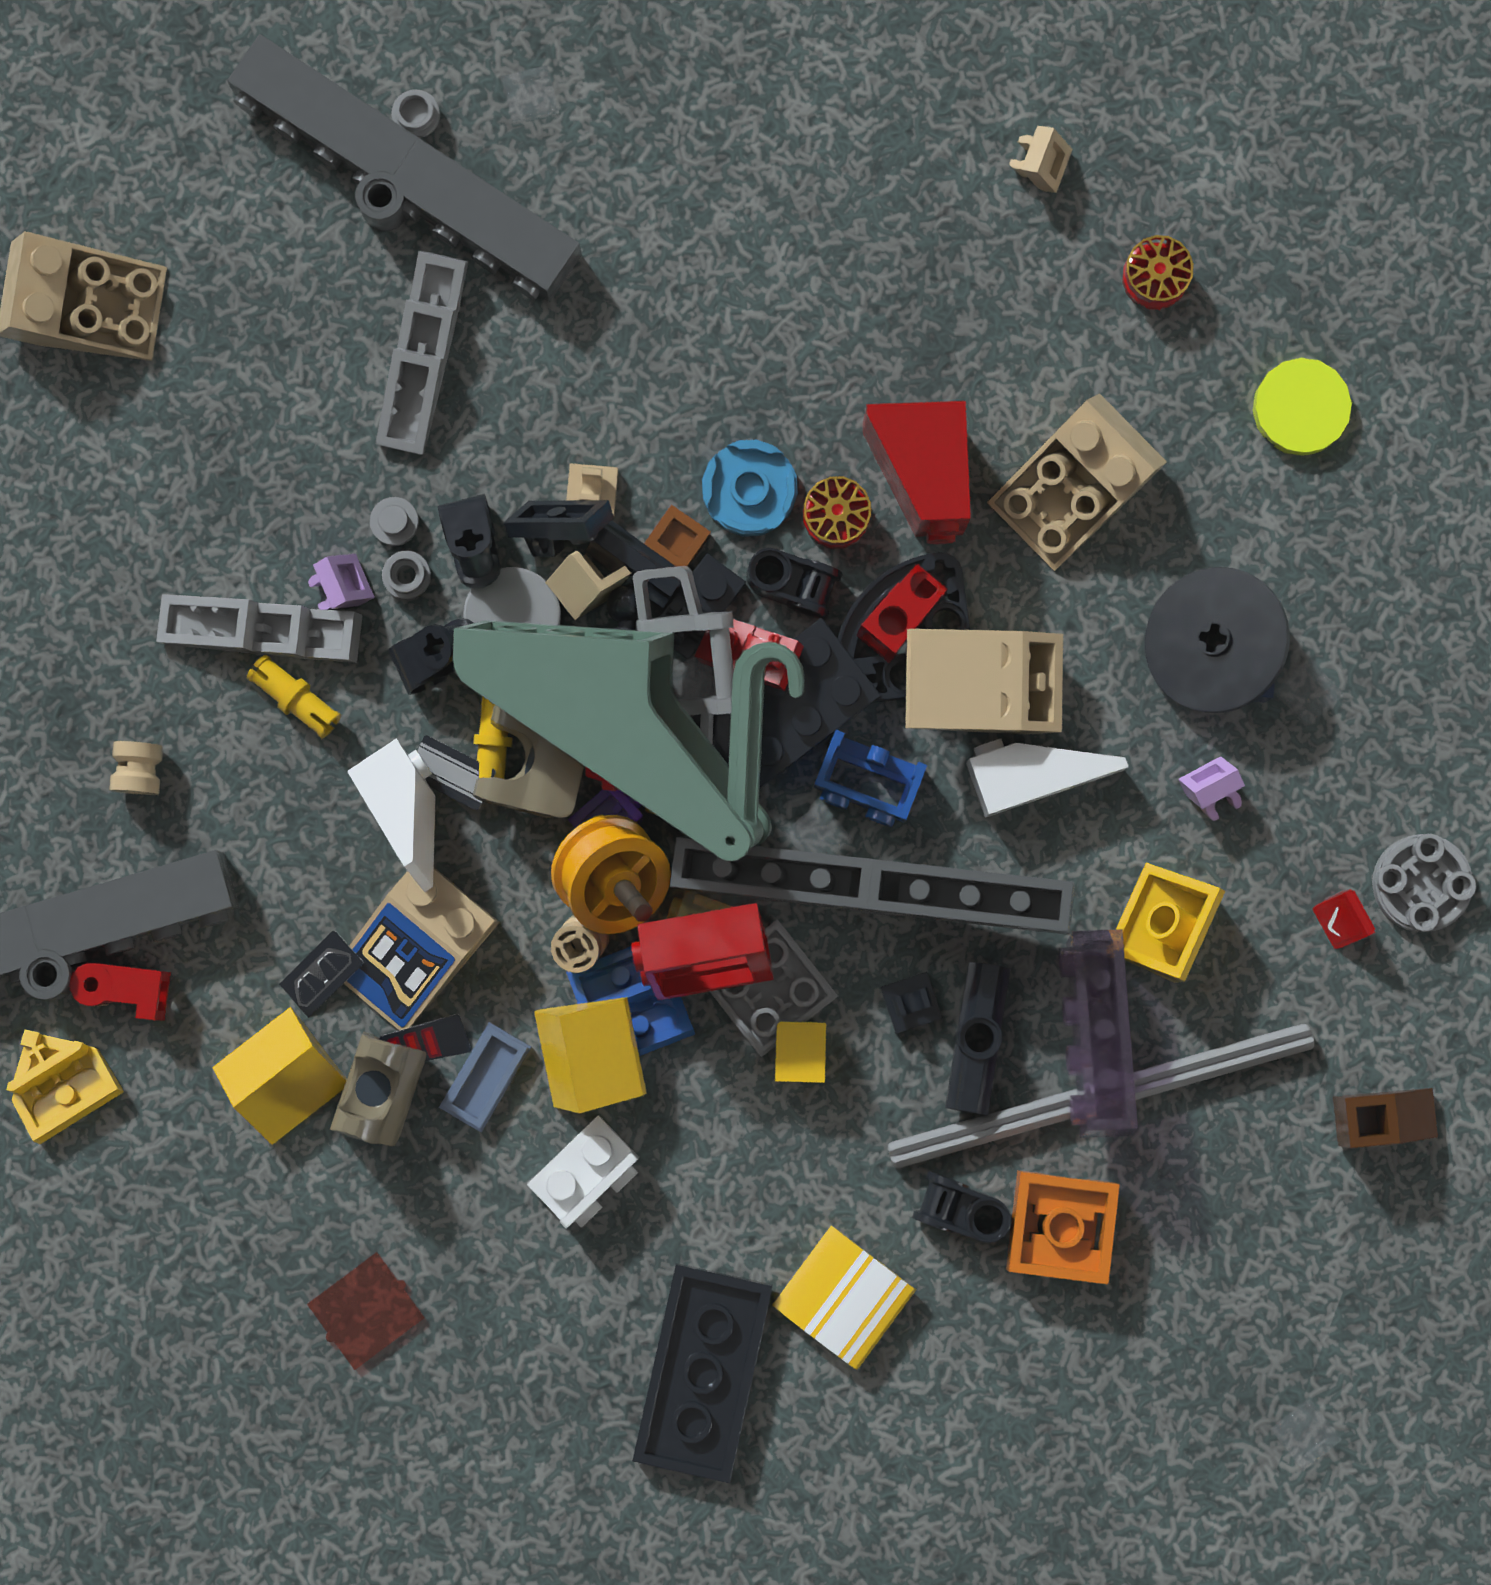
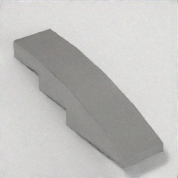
M425 251L418 252L410 299L406 300L397 348L393 349L376 438L377 445L421 455L424 454L455 330L469 261Z
M162 594L156 642L280 657L357 663L362 615L352 611L309 609L301 605L257 603L249 599Z

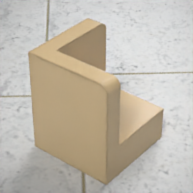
M575 551L567 556L545 583L574 620H577L605 603L609 594L615 588L621 586L631 575V572L624 566L604 578L586 554L582 556L580 552Z

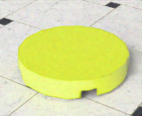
M1297 358L1282 362L1266 374L1255 392L1253 414L1257 429L1264 438L1266 437L1269 442L1275 445V448L1284 453L1305 456L1323 451L1341 436L1349 423L1352 402L1347 384L1335 369L1319 360Z

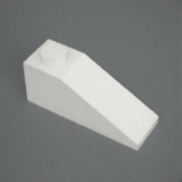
M395 739L347 772L403 866L421 889L426 892L433 887L435 794L425 780L432 772L417 750L408 754L399 741Z
M1002 739L974 748L976 757L970 758L966 762L985 818L1110 776L1128 768L1125 757L1014 743L1004 747Z

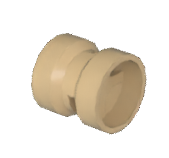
M132 741L113 742L112 757L118 762V766L116 767V772L110 776L109 791L127 794L159 795L160 779L156 776L155 765L162 761L163 746Z
M572 915L555 933L551 941L553 959L559 967L568 972L579 973L587 971L605 951L609 944L610 934L593 932L584 927Z

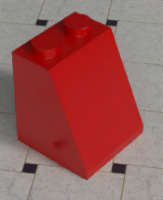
M966 401L867 404L863 420V435L915 537L926 536L928 544H949L955 542V535H964L971 519Z

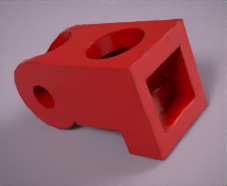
M917 564L900 583L898 582L861 624L856 636L890 664L907 642V629H917L948 589Z
M88 963L78 967L72 974L70 991L75 1000L86 1006H107L112 1002L137 1004L135 1018L164 1021L171 972Z

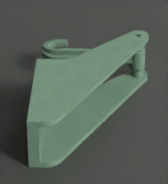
M489 620L454 628L453 662L455 671L463 683L721 859L727 861L738 860L745 856L752 847L758 846L769 837L772 829L771 819L759 804L764 679L768 663L778 661L786 667L789 693L792 697L797 698L804 691L802 664L796 654L785 645L774 642L755 644L745 650L735 664L732 682L728 765L674 695L672 684L674 633Z

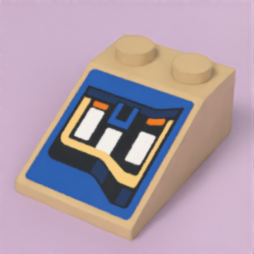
M435 867L433 868V887L426 892L421 889L407 871L387 894L349 945L362 959L363 965L343 984L399 1031L410 1028L500 922Z

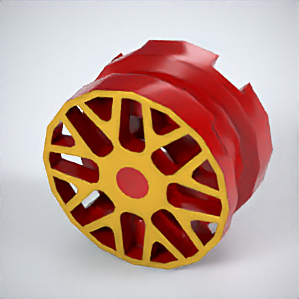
M1154 235L1143 239L1133 247L1123 267L1122 283L1126 294L1134 303L1136 302L1147 309L1161 310L1174 305L1182 298L1193 278L1194 264L1190 252L1180 241L1170 236ZM1152 240H1160V243H1153Z
M844 476L828 477L817 482L808 492L804 502L803 523L808 535L819 545L830 549H844L855 544L865 534L870 522L871 502L865 489L856 481Z

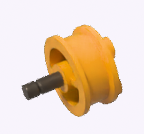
M597 815L576 827L558 847L551 866V880L556 894L563 903L570 907L573 915L584 927L601 934L625 932L649 919L663 902L671 878L669 861L662 849L650 840L648 834L638 823L620 815Z

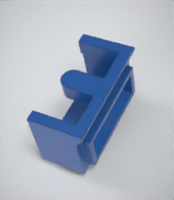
M835 730L813 787L822 791L820 800L847 810L849 802L867 808L868 810L865 815L867 819L888 827H893L895 820L904 823L907 820L927 765L918 762L916 765L889 755L890 752L875 745H872L870 748L845 738L844 732ZM837 759L904 784L905 788L898 806H893L829 781Z

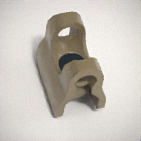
M495 705L491 716V724L498 730L508 732L519 739L525 750V763L522 770L515 777L508 780L497 777L477 778L473 796L482 802L543 818L567 817L574 810L584 765Z
M363 1032L330 1130L372 1144L395 1146L401 1135L426 1060V1052L399 1044L388 1043L379 1040V1037L374 1036V1034Z

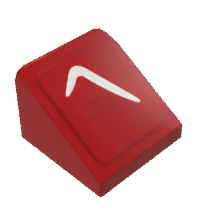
M1352 889L1341 891L1313 907V912L1334 949L1342 948L1375 933L1373 923L1357 894Z

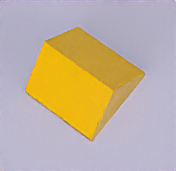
M1145 863L1106 951L1174 983L1185 982L1225 891L1219 887Z
M627 997L539 1009L534 1012L553 1106L555 1108L583 1113L640 1097L647 1093Z
M292 1007L288 1008L212 1067L233 1108L271 1145L275 1144L343 1091L347 1080Z

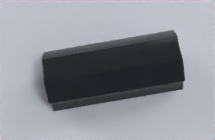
M612 520L598 532V536L590 542L585 550L586 555L611 573L626 566L631 575L625 580V583L633 587V575L637 571L676 567ZM673 576L649 579L647 584L649 600L664 611L681 589V581Z

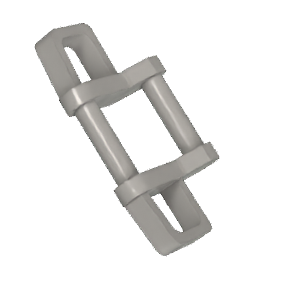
M687 566L637 571L633 575L639 619L636 620L637 631L673 633L709 630L717 696L677 700L688 715L701 714L700 730L713 745L714 714L731 713L734 670L729 628L734 627L732 612H702L691 569ZM677 577L682 584L689 614L652 618L647 586L649 579Z

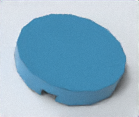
M739 440L727 445L726 448L720 450L718 454L716 453L708 462L702 478L703 502L710 517L724 530L740 536H761L778 528L791 514L798 494L797 475L789 460L774 445L759 440Z

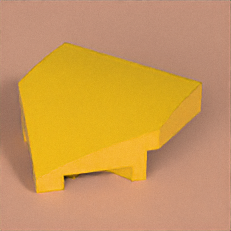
M24 1030L20 1045L24 1046L14 1080L8 1082L6 1090L13 1093L11 1101L33 1142L42 1144L124 1093L99 1049L90 1047L82 1042L68 1041Z

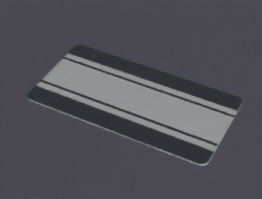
M424 736L418 748V753L432 772L430 776L425 778L428 785L474 810H479L482 801L473 796L477 778H479V761L430 736ZM492 768L491 777H494L496 771Z

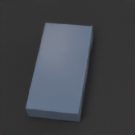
M489 1022L439 1108L474 1129L483 1132L532 1046Z

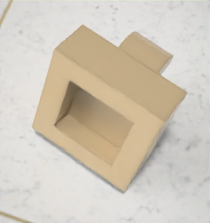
M1037 126L1034 136L1023 135L1019 137L1018 143L1028 151L1025 160L1011 159L1009 165L1020 176L1028 177L1038 189L1057 193L1073 149L1054 128Z
M570 463L566 500H609L614 516L618 467Z

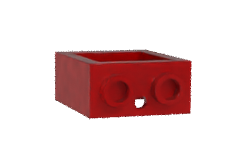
M757 903L637 924L640 941L631 943L636 972H640L643 986L651 985L657 1000L774 980L767 933Z

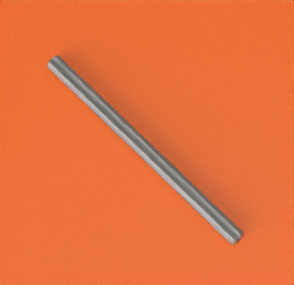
M1299 1024L896 1140L888 1144L889 1156L895 1168L905 1167L1311 1050L1314 1047V1037L1308 1024Z

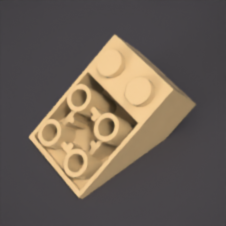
M25 231L15 238L10 246L0 307V337L40 346L152 361L167 267Z
M1099 393L1086 400L987 503L1055 571L1133 497L1167 461Z
M907 629L906 728L1009 734L1062 732L1063 634L1028 631Z

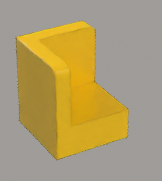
M777 1023L775 1081L825 1083L826 1023Z

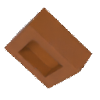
M671 504L644 544L674 566L689 567L712 534L711 531Z

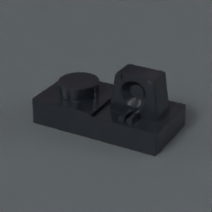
M535 500L525 503L504 522L508 538L525 539L533 557H555L565 548L563 540H570L572 544L590 542L598 536V532L614 516L609 500Z
M708 553L692 573L703 613L726 612L746 585L745 580ZM682 587L660 617L689 614ZM706 630L673 632L674 651L689 661L698 649Z

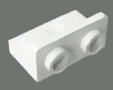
M598 1115L527 1185L560 1219L559 1222L565 1229L574 1221L582 1228L602 1208L596 1200L610 1186L618 1193L638 1173L632 1165L639 1159V1156Z

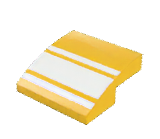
M830 1226L772 1306L847 1364L858 1370L915 1293L916 1289L835 1227Z

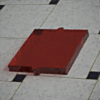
M378 1252L307 1303L308 1307L327 1331L326 1340L328 1342H335L354 1370L425 1318L404 1289L406 1282L396 1278Z

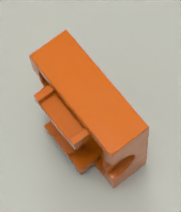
M1017 1170L1006 1270L1014 1273L1109 1284L1120 1184ZM1098 1213H1102L1097 1249L1094 1248ZM1041 1214L1046 1215L1043 1221L1044 1234H1036L1039 1233L1037 1225L1039 1216ZM1030 1232H1035V1233H1032V1234H1031V1242H1030V1241H1029Z

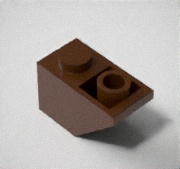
M1433 1088L1333 1096L1338 1146L1357 1148L1401 1144L1438 1137Z

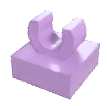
M356 554L327 556L313 564L317 574L309 579L308 584L310 587L322 586L327 597L325 601L318 604L320 610L359 606L374 598Z
M1221 756L1178 779L1186 796L1197 804L1202 812L1213 821L1219 819L1218 813L1215 810L1216 801L1226 797L1229 804L1235 809L1240 808L1242 805L1241 797L1236 791L1244 787L1245 784L1238 769Z

